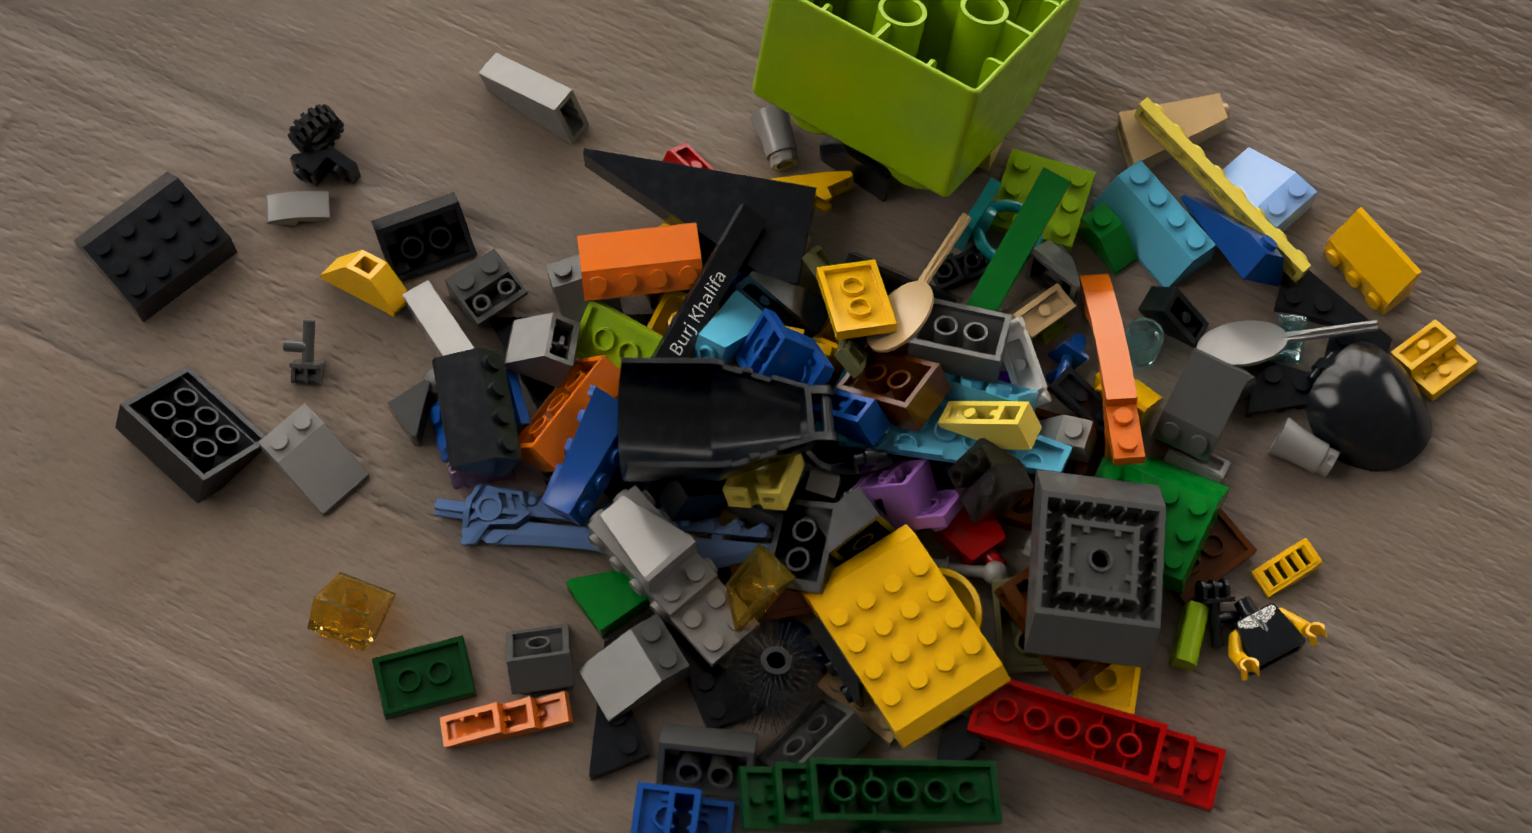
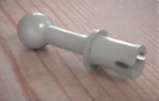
M948 556L946 559L932 558L938 568L953 570L964 577L984 578L990 585L991 579L1007 577V568L1000 561H990L985 566L951 563V557Z

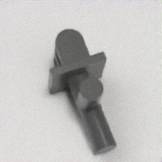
M303 320L302 341L284 340L283 350L285 352L302 353V359H295L289 363L291 383L303 381L304 384H310L311 381L316 382L317 385L323 384L326 361L314 360L315 320ZM299 368H303L304 372H298ZM311 369H316V373H311Z

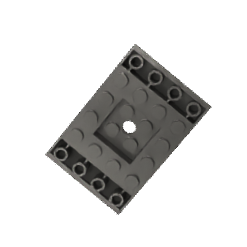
M1038 469L1035 471L1024 653L1146 669L1151 667L1161 629L1166 505L1158 485ZM1100 553L1104 555L1107 560V566L1105 568L1096 567L1092 562V554Z

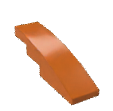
M565 691L537 699L530 696L504 704L494 702L440 717L443 746L446 749L519 737L574 723L569 693Z

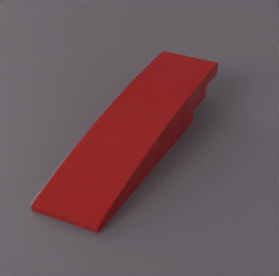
M1012 679L1010 683L973 706L966 730L969 733L1064 767L1207 812H1211L1226 753L1225 749L1197 742V737L1167 729L1168 724Z

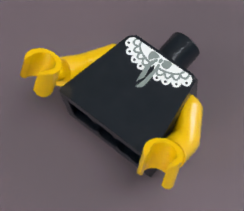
M1246 596L1234 604L1241 619L1237 620L1231 629L1228 640V657L1240 670L1241 679L1246 681L1248 680V674L1249 676L1256 674L1259 677L1260 671L1301 650L1306 642L1305 638H1308L1310 645L1315 647L1318 645L1316 636L1320 635L1327 638L1325 626L1320 622L1310 623L1282 607L1278 608L1274 603L1258 609L1251 597Z

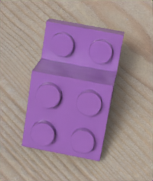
M923 458L895 461L885 468L863 475L852 487V489H855L859 486L875 501L882 499L886 516L896 530L907 524L913 532L919 529L931 528L933 531H939L947 528L969 499L966 488L938 491L929 459Z

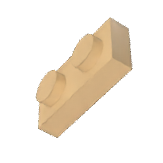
M1056 283L1014 313L1012 319L1021 316L1024 319L1025 329L1028 330L1030 339H1033L1071 312L1076 305L1062 287Z

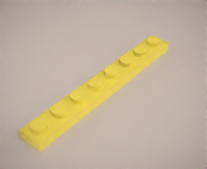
M1148 97L1139 103L1134 117L1230 216L1261 234L1270 236L1277 243V250L1284 257L1283 271L1295 283L1304 277L1311 267L1306 255L1302 251L1295 249L1287 241L1286 235L1267 220L1265 213L1260 208L1254 207L1246 199L1243 190L1234 186L1226 178L1224 171L1219 166L1213 165L1207 159L1202 148L1193 144L1185 136L1183 129L1178 124H1173L1160 105L1153 103Z

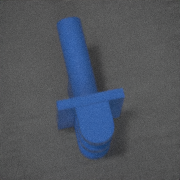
M1075 334L1071 339L1062 342L1049 352L1048 357L1059 363L1058 367L1046 375V379L1050 384L1068 366L1075 370L1089 359V355L1084 353L1086 339L1082 334Z

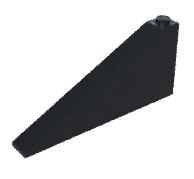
M584 148L585 167L670 225L696 222L699 244L711 253L739 205H747L766 219L767 222L738 271L745 276L753 271L799 286L804 262L802 257L806 252L816 203V187Z

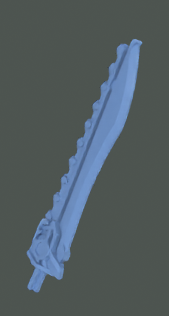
M479 484L476 485L471 495L466 497L465 502L437 498V502L434 505V516L463 520L462 539L460 541L463 546L477 545L483 540L488 546H544L599 552L588 539L590 536L588 527L529 522L532 519L573 523L554 514L541 502V495L534 491L528 493L527 490ZM608 501L603 505L594 508L592 514L586 519L584 524H589L590 518L598 510H606L613 503ZM657 509L661 514L665 513L664 510ZM715 517L705 518L698 523L694 522L693 519L675 521L677 528L685 533L711 535V539L693 538L696 540L697 553L703 559L708 557L717 569L730 567L729 564L765 558L769 555L771 544L724 540V537L762 541L771 539V527L763 522L748 530L745 529V523L738 519L724 526H720L719 520ZM499 529H517V530H499Z

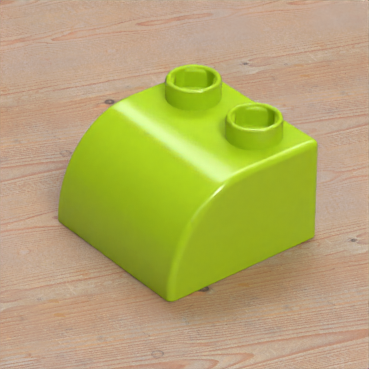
M770 0L752 86L753 92L758 97L789 113L794 123L802 129L814 134L830 135L883 164L889 169L893 177L902 184L915 189L930 190L939 196L948 197L1007 136L1024 114L1055 61L1081 0Z

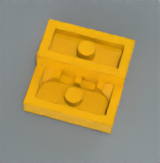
M1436 319L1390 353L1409 373L1417 388L1432 402L1476 370L1478 366V361L1456 344L1457 337Z

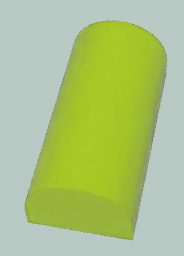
M1190 600L1181 609L1169 666L1183 670L1196 669L1209 614V608L1206 605Z

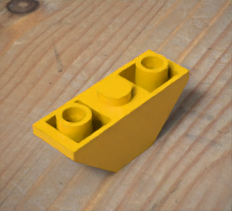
M364 250L338 257L321 274L322 280L393 317L406 305L402 294L406 293L407 289L389 264Z

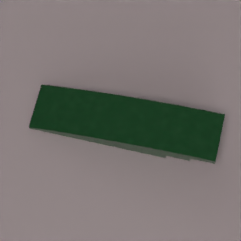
M809 758L806 763L774 762L772 767L740 766L737 771L742 833L889 831L995 825L1003 822L996 761Z

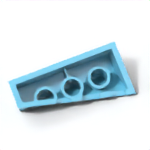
M944 373L951 387L944 400L1029 401L1033 411L1035 412L1039 390L1000 380L995 384Z

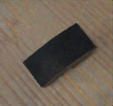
M976 245L956 256L950 253L932 279L936 287L948 291L981 278L990 260L980 253Z

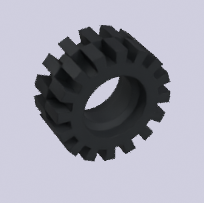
M319 104L316 105L315 109L313 107L309 108L308 113L305 114L303 112L300 114L301 118L299 120L295 119L293 122L295 126H290L288 137L300 153L328 149L330 145L333 147L336 144L335 140L341 138L340 133L344 132V123L326 104L321 106Z

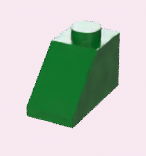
M1105 202L1081 217L1078 234L1114 276L1138 259L1123 223Z

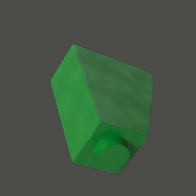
M616 570L572 578L566 581L568 592L602 639L650 608L649 605L651 604L644 594L641 597L636 594L629 585L631 580L623 572L619 574Z

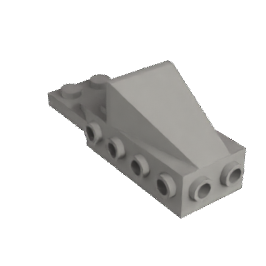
M636 486L632 487L629 491L627 489L622 490L613 499L614 503L606 510H598L590 518V523L588 524L589 541L599 552L603 550L610 558L608 560L609 563L619 574L623 572L631 580L629 585L637 595L641 597L644 594L651 603L649 606L655 614L658 613L661 619L665 618L670 625L673 624L711 667L715 666L731 652L730 650H733L734 647L741 643L742 640L740 639L747 638L749 634L753 633V630L755 631L759 628V623L718 579L716 574L718 569L708 557L703 559L697 553L696 540L678 529L675 521L672 522L666 512L661 514L655 507L656 501L646 490L641 492Z

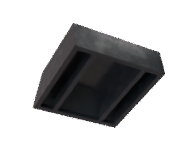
M168 171L74 239L76 245L143 323L237 253L234 243L226 231L183 182Z

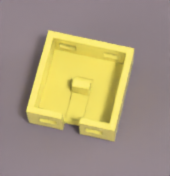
M802 454L727 478L722 490L730 507L752 508L753 505L760 504L763 509L786 511L805 466Z

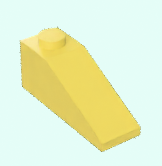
M948 401L937 423L940 428L984 443L987 442L990 445L1006 450H1031L1042 429L1029 401Z

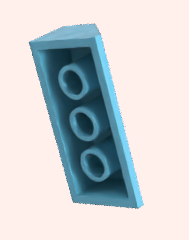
M1139 160L1120 173L1092 203L1091 207L1094 209L1105 202L1120 219L1138 256L1137 260L1161 287L1175 286L1212 259L1216 244L1142 160Z

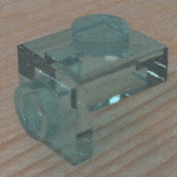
M1280 312L1277 316V326L1281 327L1285 332L1308 329V318ZM1306 341L1287 343L1284 351L1273 359L1299 363Z

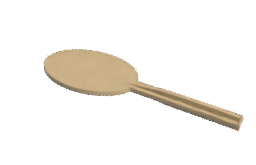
M962 213L919 279L902 285L888 295L897 322L896 332L867 336V342L874 351L880 353L893 351L906 344L923 327L934 304V293L929 282L970 222L971 217L967 216L966 213Z

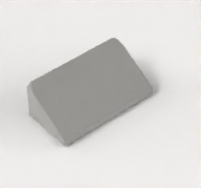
M1170 446L1163 460L1218 483L1222 482L1231 465L1230 461L1212 453L1206 463L1173 446Z

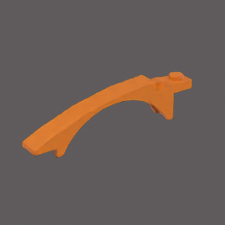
M1109 274L1080 275L1082 315L1088 319L1092 329L1100 371L1106 459H1112L1113 465L1141 464L1145 462V451L1136 405L1138 397L1130 354Z

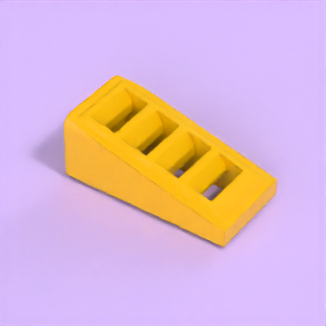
M1304 538L1253 570L1251 575L1267 599L1319 570L1323 561L1308 539ZM1298 553H1300V554L1302 555V557L1304 558V560L1307 562L1308 565H1306V564L1304 563V561L1301 559V557L1299 556ZM1291 558L1295 566L1298 568L1297 572H1295L1291 565L1288 563V559ZM1277 565H1280L1288 578L1284 579L1276 568ZM1269 571L1277 585L1273 587L1265 572Z

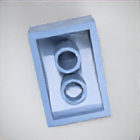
M1249 147L1223 169L1226 178L1234 186L1242 189L1246 199L1254 207L1260 208L1265 213L1267 220L1282 232L1311 208L1317 191L1295 171Z

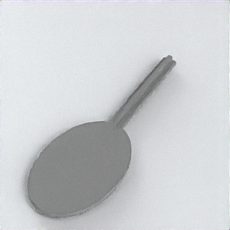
M1377 320L1285 332L1281 327L1269 322L1238 321L1224 324L1208 331L1198 341L1197 349L1235 367H1246L1275 358L1284 351L1287 343L1378 331Z

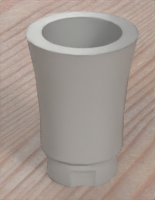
M775 105L765 106L755 111L750 116V120L758 133L771 169L784 171L798 164L797 148L792 133L789 113Z
M1288 417L1277 433L1267 454L1289 461L1325 478L1332 469L1340 452L1329 447L1330 444L1317 438Z

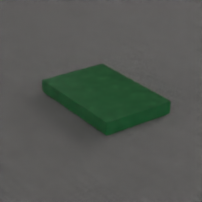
M463 635L372 658L386 720L477 696Z

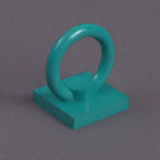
M991 177L967 215L971 217V220L954 247L964 251L973 237L980 253L991 261L996 250L987 242L985 233L998 212L1008 211L1018 214L1023 203L1014 200L994 201L1002 183ZM1043 233L1039 238L1036 246L1042 243Z

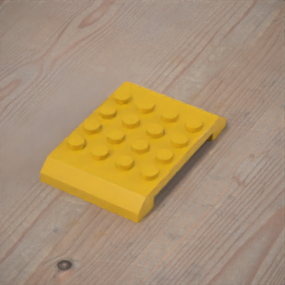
M907 524L834 568L822 595L801 592L883 715L887 726L903 750L1011 681L1002 662L917 535Z

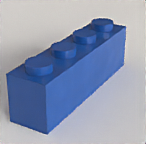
M593 384L590 385L587 395L591 396L586 410L580 409L576 418L580 422L573 439L568 438L564 446L563 464L556 465L541 500L554 514L580 526H583L586 519L592 514L595 504L603 491L609 486L610 479L619 466L618 400Z

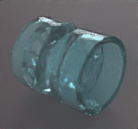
M1138 318L1133 320L1125 331L1131 365L1135 369H1146L1155 364L1164 341V331L1161 325L1153 319Z

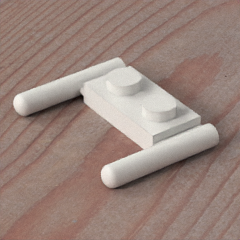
M1021 316L1012 319L1003 361L1012 384L1039 390L1036 407L1051 402V395L1046 389L1048 387L1028 330L1025 329L1024 319Z

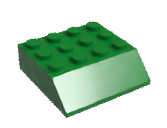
M1146 454L1144 463L1113 465L1112 459H1106L1104 455L1094 477L1159 486L1166 505L1162 587L1182 594L1230 487ZM1094 553L1093 559L1107 564L1104 555Z

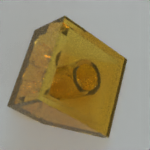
M339 572L314 596L307 629L317 632L322 637L343 642L350 648L364 651L377 637L396 593Z

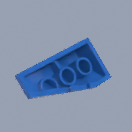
M1182 195L1181 201L1243 280L1277 287L1281 284L1284 257L1277 250L1278 245L1270 236L1261 234L1201 198Z

